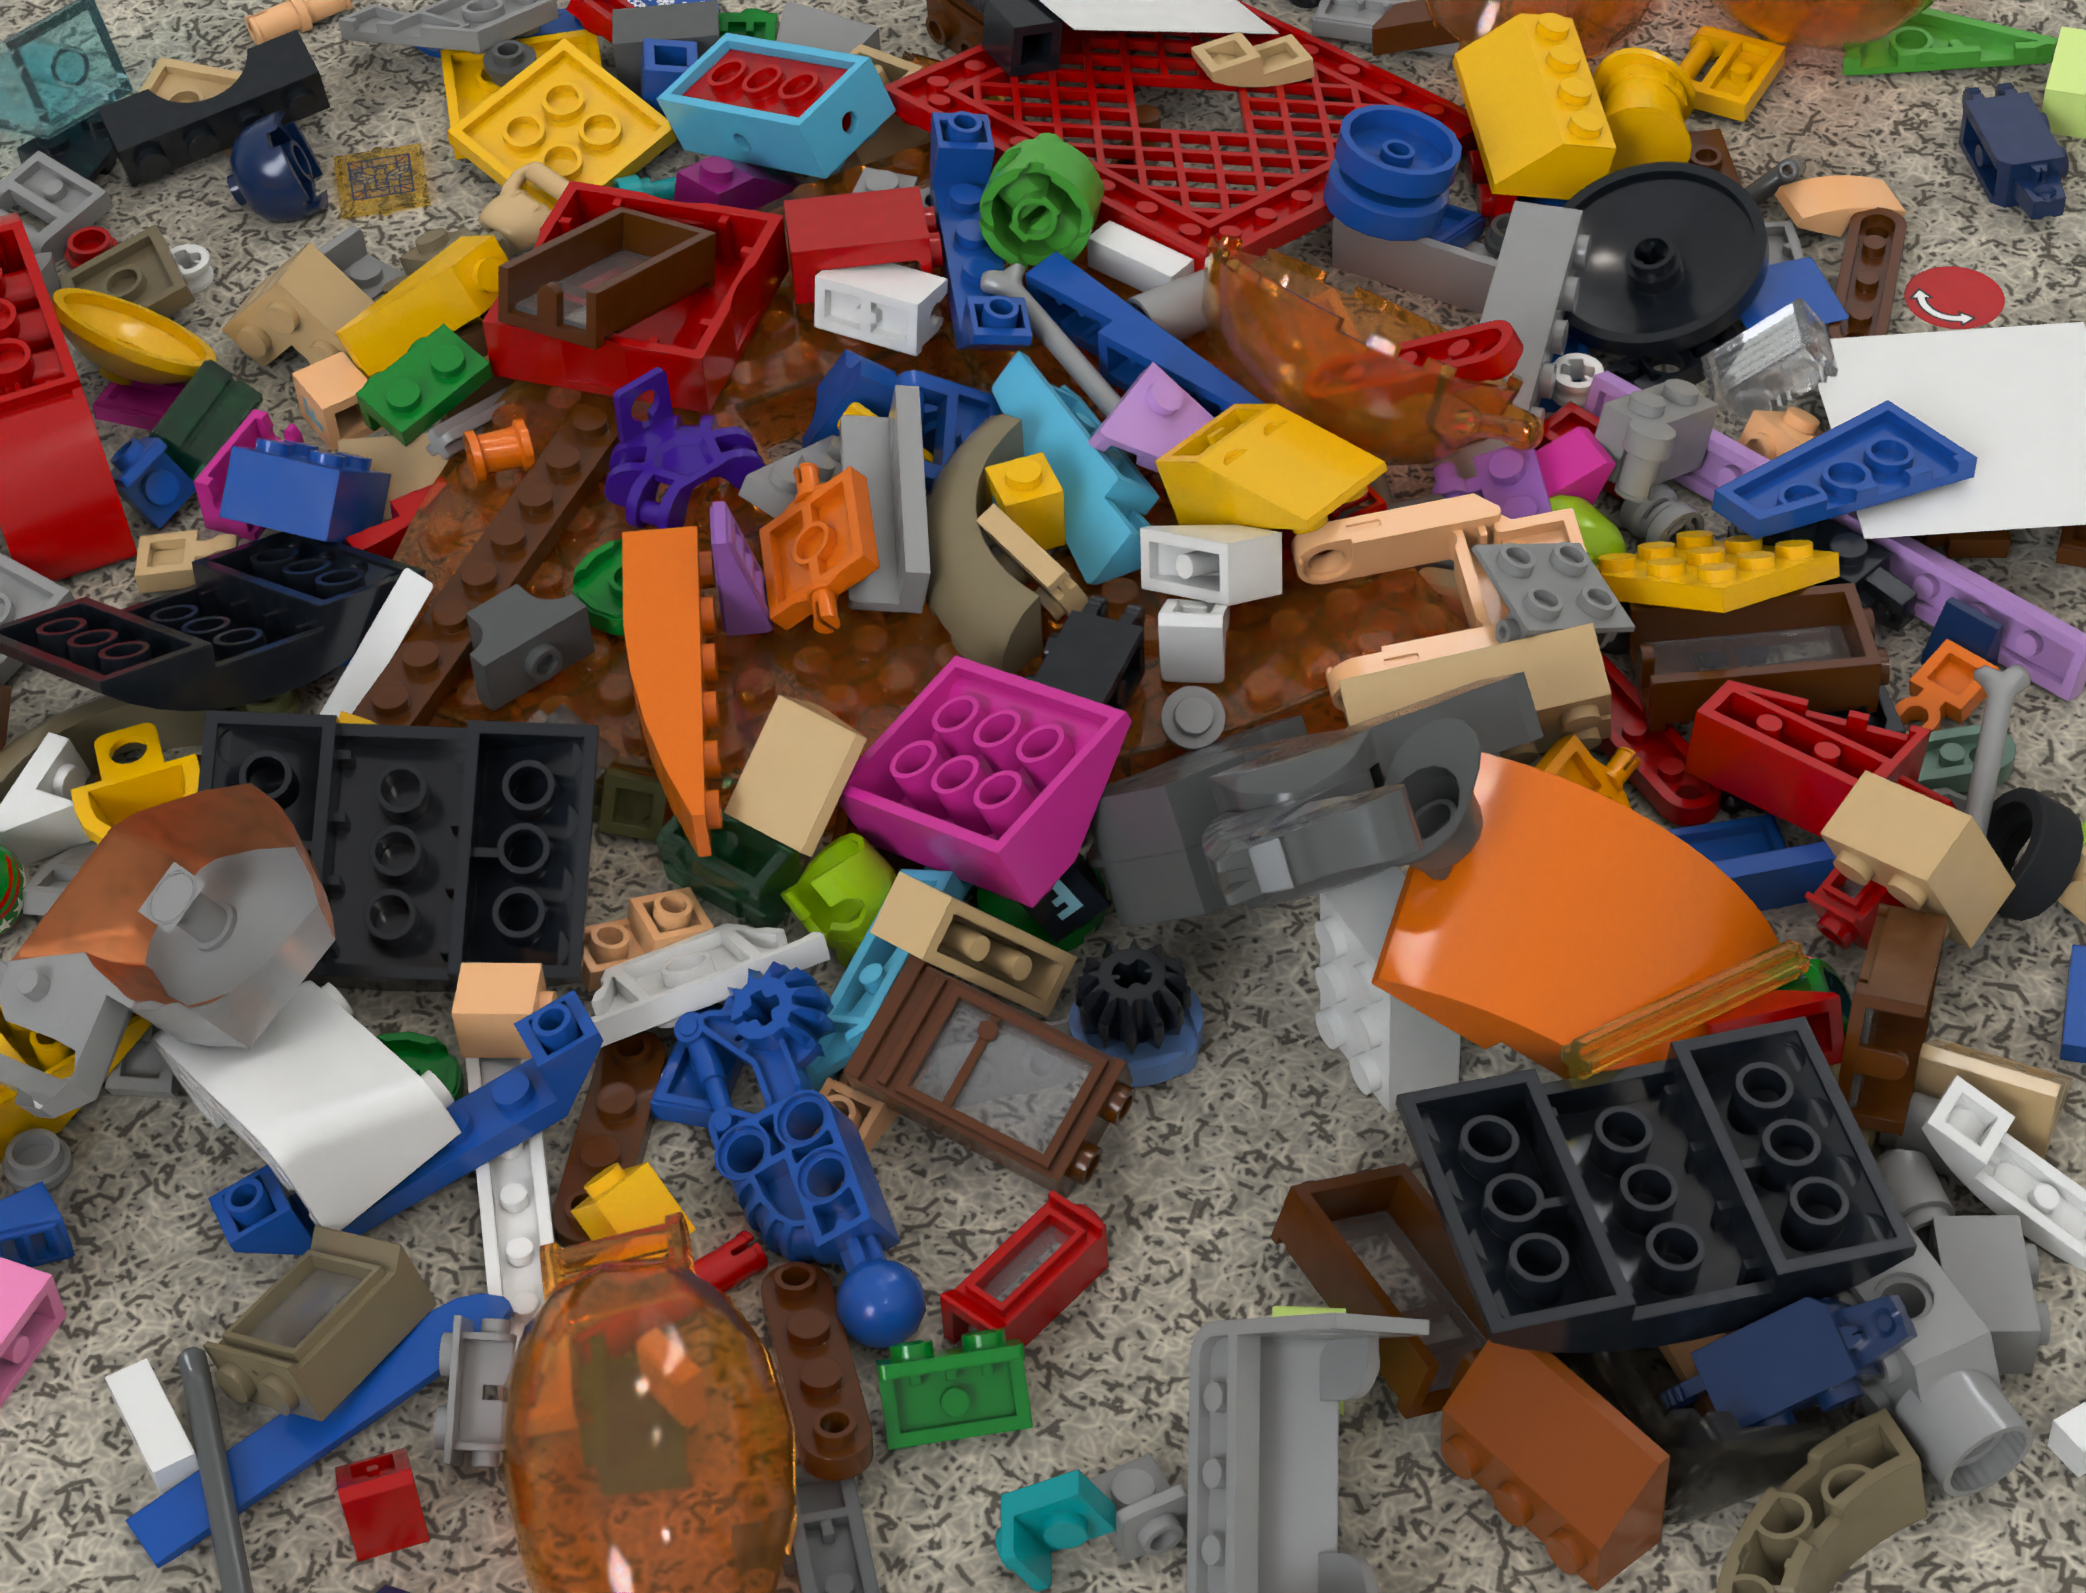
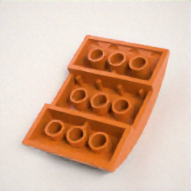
M1481 752L1480 769L1473 790L1483 817V829L1480 839L1469 854L1453 865L1449 876L1445 880L1432 879L1421 870L1414 869L1409 865L1371 983L1483 1049H1488L1502 1042L1563 1079H1569L1667 1060L1671 1042L1705 1036V1021L1741 988L1760 989L1765 974L1772 971L1779 941L1769 922L1755 903L1731 878L1692 846L1662 826L1594 790L1563 777L1520 762Z

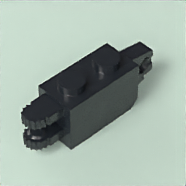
M1829 518L1763 537V545L1775 546V543L1785 540H1810L1813 542V550L1839 552L1840 577L1812 586L1854 583L1862 607H1871L1875 622L1897 632L1913 620L1917 592L1889 571L1892 552L1868 539H1864L1863 536ZM1731 523V526H1728L1727 538L1749 535L1733 523Z
M1096 595L1091 596L1082 612L1072 610L1059 633L1053 632L1049 636L1041 667L1036 675L1030 674L1026 679L1125 711L1145 674V608L1130 604L1125 608V612L1121 615L1119 621L1108 619L1109 604L1107 598Z

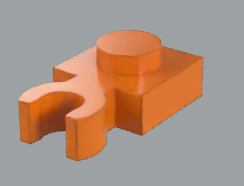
M1946 639L1909 679V695L1911 697L1904 698L1895 705L1903 726L1910 721L1919 720L1924 722L1921 727L1937 731L1941 730V721L1946 716L1962 724L1986 698L1983 687L1974 680V671L1984 665L1999 670V667Z

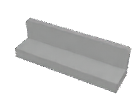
M1336 217L1333 218V268L1470 311L1483 313L1498 259L1428 237L1414 241H1389L1375 238L1344 225Z
M895 385L889 417L843 415L840 420L841 472L851 466L867 477L880 568L871 573L866 579L847 590V605L853 610L922 613L931 570L919 386Z

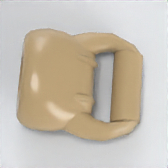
M540 161L528 163L515 170L504 183L500 194L485 205L479 216L480 225L488 234L492 231H498L504 235L510 243L513 253L517 255L524 248L536 244L540 228L551 212L546 204L538 202L529 196L527 191L520 189L523 182L529 180L557 200L570 182Z

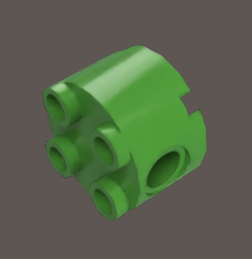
M1041 133L1034 139L1024 140L1007 149L993 168L982 194L979 207L981 213L979 223L982 236L997 256L1010 265L1014 263L1025 266V270L1028 269L1029 265H1038L1055 251L1072 262L1088 243L1104 195V183L1088 157L1069 143L1063 142L1056 134Z

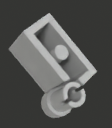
M1668 379L1661 384L1640 391H1634L1629 395L1604 403L1594 437L1617 463L1608 478L1609 481L1616 483L1614 491L1617 495L1632 502L1647 503L1648 500L1651 501L1653 499L1655 485L1700 469L1720 404L1701 395L1700 389L1696 385L1680 379Z

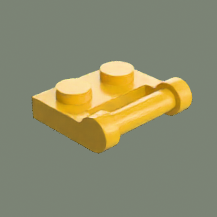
M1703 26L1691 38L1689 43L1690 50L1679 64V67L1687 74L1694 86L1696 94L1694 109L1745 122L1783 67L1786 46L1712 26ZM1719 56L1703 81H1696L1695 78L1705 64Z

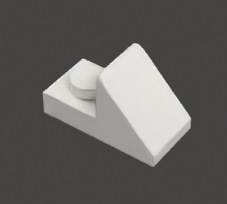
M1196 599L1166 600L1158 613L1161 678L1164 681L1188 683L1223 682L1225 678L1226 632L1230 625V606Z
M48 732L0 804V844L13 852L23 866L61 853L76 845L92 841L87 838L78 821L70 791L71 789L85 786V782L91 773L69 738Z

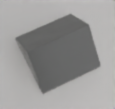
M718 1L612 9V45L617 80L642 99L641 56L643 38L697 42L699 59L721 38Z

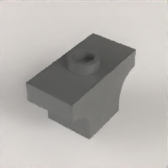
M515 584L466 613L473 652L469 655L478 699L492 712L595 652L587 606L573 594L559 599H540L530 595L521 586Z

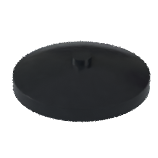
M1655 162L1636 165L1613 172L1596 180L1575 194L1563 206L1564 208L1583 210L1582 234L1591 235V250L1586 270L1576 269L1575 277L1580 278V290L1575 312L1565 311L1563 320H1568L1569 322L1568 334L1590 348L1618 356L1651 357L1671 354L1694 347L1718 335L1741 317L1753 303L1765 281L1770 257L1769 243L1761 211L1751 195L1741 185L1716 170L1682 162Z

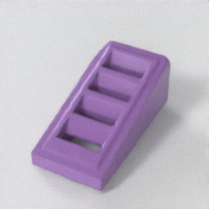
M712 502V507H710L711 548L723 631L727 632V636L770 632L774 629V622L770 620L766 577L726 502Z

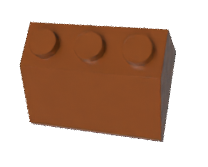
M1488 1339L1442 1408V1456L1449 1468L1457 1476L1464 1480L1472 1478L1492 1496L1500 1514L1510 1524L1516 1527L1524 1525L1542 1541L1550 1558L1559 1569L1569 1575L1577 1573L1593 1589L1598 1591L1661 1541L1670 1455L1553 1353L1513 1348L1492 1343Z

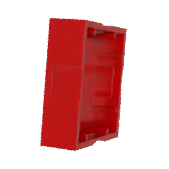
M570 181L540 228L534 248L622 206L716 232L715 286L711 289L702 287L700 291L619 334L613 333V337L609 339L604 338V346L596 350L499 322L497 297L482 321L493 376L613 397L614 392L650 370L660 367L667 374L672 407L710 413L789 271L783 215L711 203L677 202L661 199L644 192ZM617 270L578 291L587 293L588 290L625 271ZM564 297V303L586 309V302ZM653 390L643 392L635 401L653 403Z

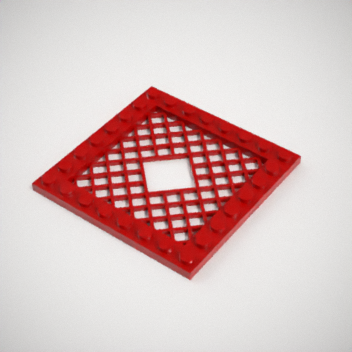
M1241 1L1239 2L1279 33H1242L1251 45L1255 46L1292 34L1313 58L1315 77L1279 86H1228L1212 82L1194 58L1166 57L1165 52L1192 54L1191 47L1207 42L1200 41V37H1210L1215 40L1234 33L1074 30L1063 21L1059 66L1062 64L1083 65V69L1058 68V70L1009 77L982 48V44L884 85L896 109L893 114L900 117L904 123L917 126L931 133L932 112L955 113L965 111L973 114H988L995 148L992 168H994L1007 149L1024 140L1034 139L1041 133L1056 134L1062 140L1063 137L1092 138L1093 144L1066 143H1069L1087 157L1095 158V161L1089 160L1098 172L1105 188L1096 220L1103 224L1110 220L1194 259V272L1227 259H1234L1241 266H1244L1333 220L1335 216L1330 213L1323 196L1330 165L1335 159L1337 138H1332L1331 133L1339 134L1342 120H1328L1327 115L1347 116L1351 111L1369 105H1396L1418 110L1442 122L1455 133L1462 146L1461 155L1476 148L1477 144L1467 109ZM1132 33L1152 34L1153 38L1126 36ZM1163 35L1189 36L1190 40L1163 39ZM1098 48L1118 49V54L1096 53L1091 51H1094ZM1128 50L1153 51L1156 56L1128 54ZM1093 66L1120 67L1121 72L1093 70ZM1130 68L1158 69L1159 74L1131 72ZM1168 70L1195 71L1196 76L1171 75ZM1026 80L1047 81V85H1030L1019 83ZM1057 81L1085 83V88L1057 86ZM1095 84L1123 85V90L1095 88ZM1133 86L1235 91L1237 93L1244 133L1140 128ZM1247 92L1274 94L1275 98L1248 97ZM1285 94L1312 96V100L1286 99ZM989 96L1011 97V102L982 99ZM1020 97L1049 99V104L1021 102ZM1323 97H1334L1342 102L1324 101ZM1059 100L1087 101L1088 106L1061 105ZM1097 102L1125 103L1126 108L1098 107ZM1251 110L1278 112L1279 117L1251 115ZM1289 113L1316 114L1317 119L1292 118L1289 116ZM1005 115H1012V116H1013V119H1011V118H1009V117H1007V116H1005ZM1022 116L1051 117L1052 123L1023 121ZM1061 118L1090 120V125L1061 123ZM1100 120L1128 122L1129 127L1100 125ZM1254 129L1281 130L1282 135L1255 134ZM1293 131L1319 132L1321 138L1294 136ZM1102 139L1129 140L1132 146L1103 144ZM1141 141L1170 143V148L1144 147ZM1180 143L1208 145L1209 150L1181 149ZM1219 146L1247 147L1248 152L1220 151ZM1258 148L1285 149L1286 154L1259 153ZM1297 150L1324 151L1325 157L1297 155ZM1105 158L1134 160V165L1106 164ZM1144 160L1173 162V167L1145 166ZM1183 162L1212 164V169L1184 168ZM1223 165L1250 166L1251 171L1223 170ZM1262 167L1289 168L1290 174L1262 172ZM1301 169H1311L1301 174ZM1130 179H1136L1137 183L1133 182ZM1147 180L1176 181L1177 187L1148 185ZM1187 182L1215 183L1216 189L1187 187ZM1226 184L1254 185L1255 191L1227 190ZM1265 186H1274L1275 188L1266 192ZM1170 200L1179 201V205ZM1190 201L1218 203L1219 209L1190 207ZM1230 204H1240L1230 209Z

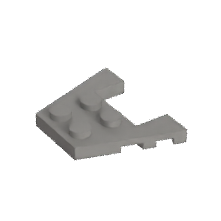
M441 0L410 14L373 4L338 20L342 39L463 50L473 54H486L488 50L501 41L536 34L539 32V26L558 19L559 16L556 0Z

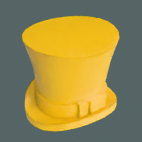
M1624 48L1608 55L1598 65L1592 76L1617 148L1608 175L1628 167L1647 163H1688L1692 144L1684 121L1691 115L1696 97L1690 78L1672 60L1649 49Z

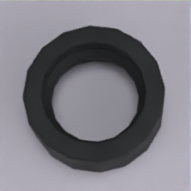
M2019 787L2003 793L1993 802L1987 840L2016 884L1997 913L2018 921L2039 916L2058 900L2070 884L2080 862L2084 841L2081 820L2072 809L2035 789ZM2030 838L2023 857L2012 870L2019 851Z

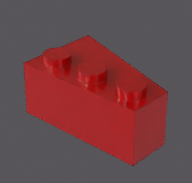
M1728 680L1696 711L1684 771L1711 784L1717 789L1726 791L1767 811L1772 816L1782 818L1823 838L1820 834L1865 770L1894 783L1898 782L1901 774L1918 783L1932 729L1911 725L1909 734H1904L1868 725L1870 714L1849 710L1848 718L1843 719L1807 710L1809 699Z

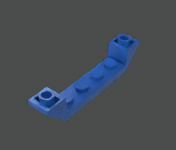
M965 111L955 113L932 112L930 204L934 206L937 232L940 234L943 259L942 269L944 278H948L947 297L957 350L1017 351L1031 345L1033 336L1025 298L992 295L983 292L980 287L981 277L985 271L1005 270L1003 259L992 251L983 238L979 223L981 219L979 208L981 197L990 178L995 152L988 114H973Z
M575 990L568 992L514 1023L532 1058L455 1101L446 1108L462 1133L341 1231L357 1235L364 1234L568 1116L604 1041ZM268 1164L208 1198L224 1235L234 1252L303 1255L308 1249H311L315 1224L308 1215L310 1212L297 1193L291 1195L282 1186Z

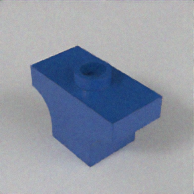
M845 349L817 387L816 408L812 421L802 437V449L831 435L840 436L837 427L838 420L853 402H859L879 417H889L898 377L896 376V371Z

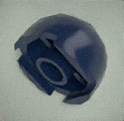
M281 110L255 121L243 129L236 138L230 158L233 174L227 176V183L234 199L241 206L248 203L256 214L265 219L278 223H290L328 208V193L325 190L316 196L314 179L323 175L311 146L295 122L292 121L286 125L281 123L285 115Z

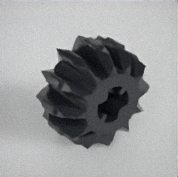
M1135 938L1128 949L1119 950L1107 943L1102 957H1086L1085 967L1082 970L1083 976L1078 977V985L1075 986L1076 1006H1079L1081 1023L1085 1028L1086 1034H1099V1039H1101L1105 1049L1119 1042L1125 1043L1131 1055L1139 1043L1146 1042L1160 1049L1164 1035H1180L1181 1026L1184 1024V1016L1188 1015V1008L1191 1006V988L1187 986L1185 970L1182 967L1180 958H1167L1161 943L1148 950H1143Z

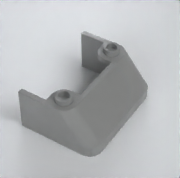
M1335 1312L1211 1321L1200 1328L1193 1340L1190 1352L1187 1593H1379V1586L1374 1571L1364 1557L1353 1553H1338L1339 1401L1361 1399L1371 1390L1380 1369L1379 1338L1429 1335V1320Z

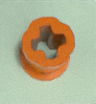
M523 418L513 419L510 427L483 434H476L473 430L463 432L465 452L476 484L486 482L487 475L522 467L528 472L535 463L532 442Z

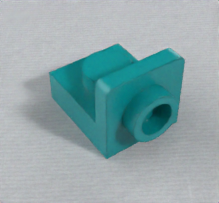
M1079 1469L1002 1494L1001 1527L997 1529L995 1535L998 1555L1004 1566L1008 1570L1014 1571L1034 1591L1038 1592L1048 1589L1052 1586L1051 1552L1059 1549L1075 1548L1087 1540L1116 1531V1505Z

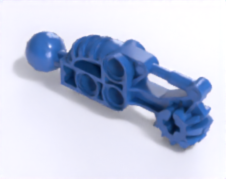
M775 961L769 966L765 975L760 971L748 968V982L742 989L727 987L730 995L722 1010H707L702 1014L687 1012L679 1017L674 1027L676 1038L688 1048L702 1089L707 1091L714 1111L708 1121V1131L715 1148V1166L720 1174L731 1183L736 1200L744 1210V1216L752 1230L760 1233L761 1240L771 1252L782 1254L785 1260L789 1262L798 1261L811 1264L816 1260L823 1265L836 1263L847 1272L836 1295L837 1318L851 1339L863 1346L877 1349H887L890 1345L904 1343L918 1331L926 1312L924 1289L912 1269L899 1262L887 1260L884 1252L901 1242L860 1133L850 1118L824 1095L813 1090L805 1069L817 1056L825 1057L822 1046L818 1042L820 1038L836 1032L832 1020L827 1016L834 1006L829 995L817 986V980L805 970H800L797 967L790 970L786 965H781ZM717 1045L753 1068L765 1100V1109L753 1114L734 1108L725 1084L727 1076L716 1048ZM821 1126V1128H820V1130L818 1131V1133H816V1134L812 1137V1135L814 1134V1132ZM843 1181L839 1190L832 1194L836 1186Z

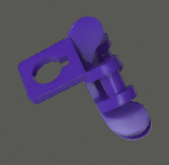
M660 367L650 370L619 388L613 394L619 444L611 452L610 472L606 477L604 493L610 502L618 506H626L625 519L629 526L639 529L645 528L648 524L657 527V529L683 527L689 499L695 487L712 477H721L730 481L740 490L747 474L765 466L762 457L757 453L758 449L752 435L745 429L735 426L718 428L716 415H702L700 425H683L681 416L673 415L667 374ZM653 390L654 400L652 406L647 411L648 419L641 422L637 418H632L631 408L636 398L645 391ZM660 483L670 485L661 503L655 501Z

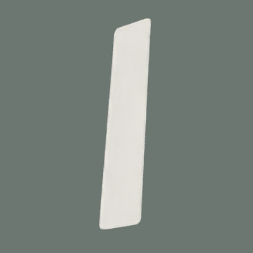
M409 568L403 570L320 715H337L339 717L341 711L353 713L393 658L433 589L432 582Z

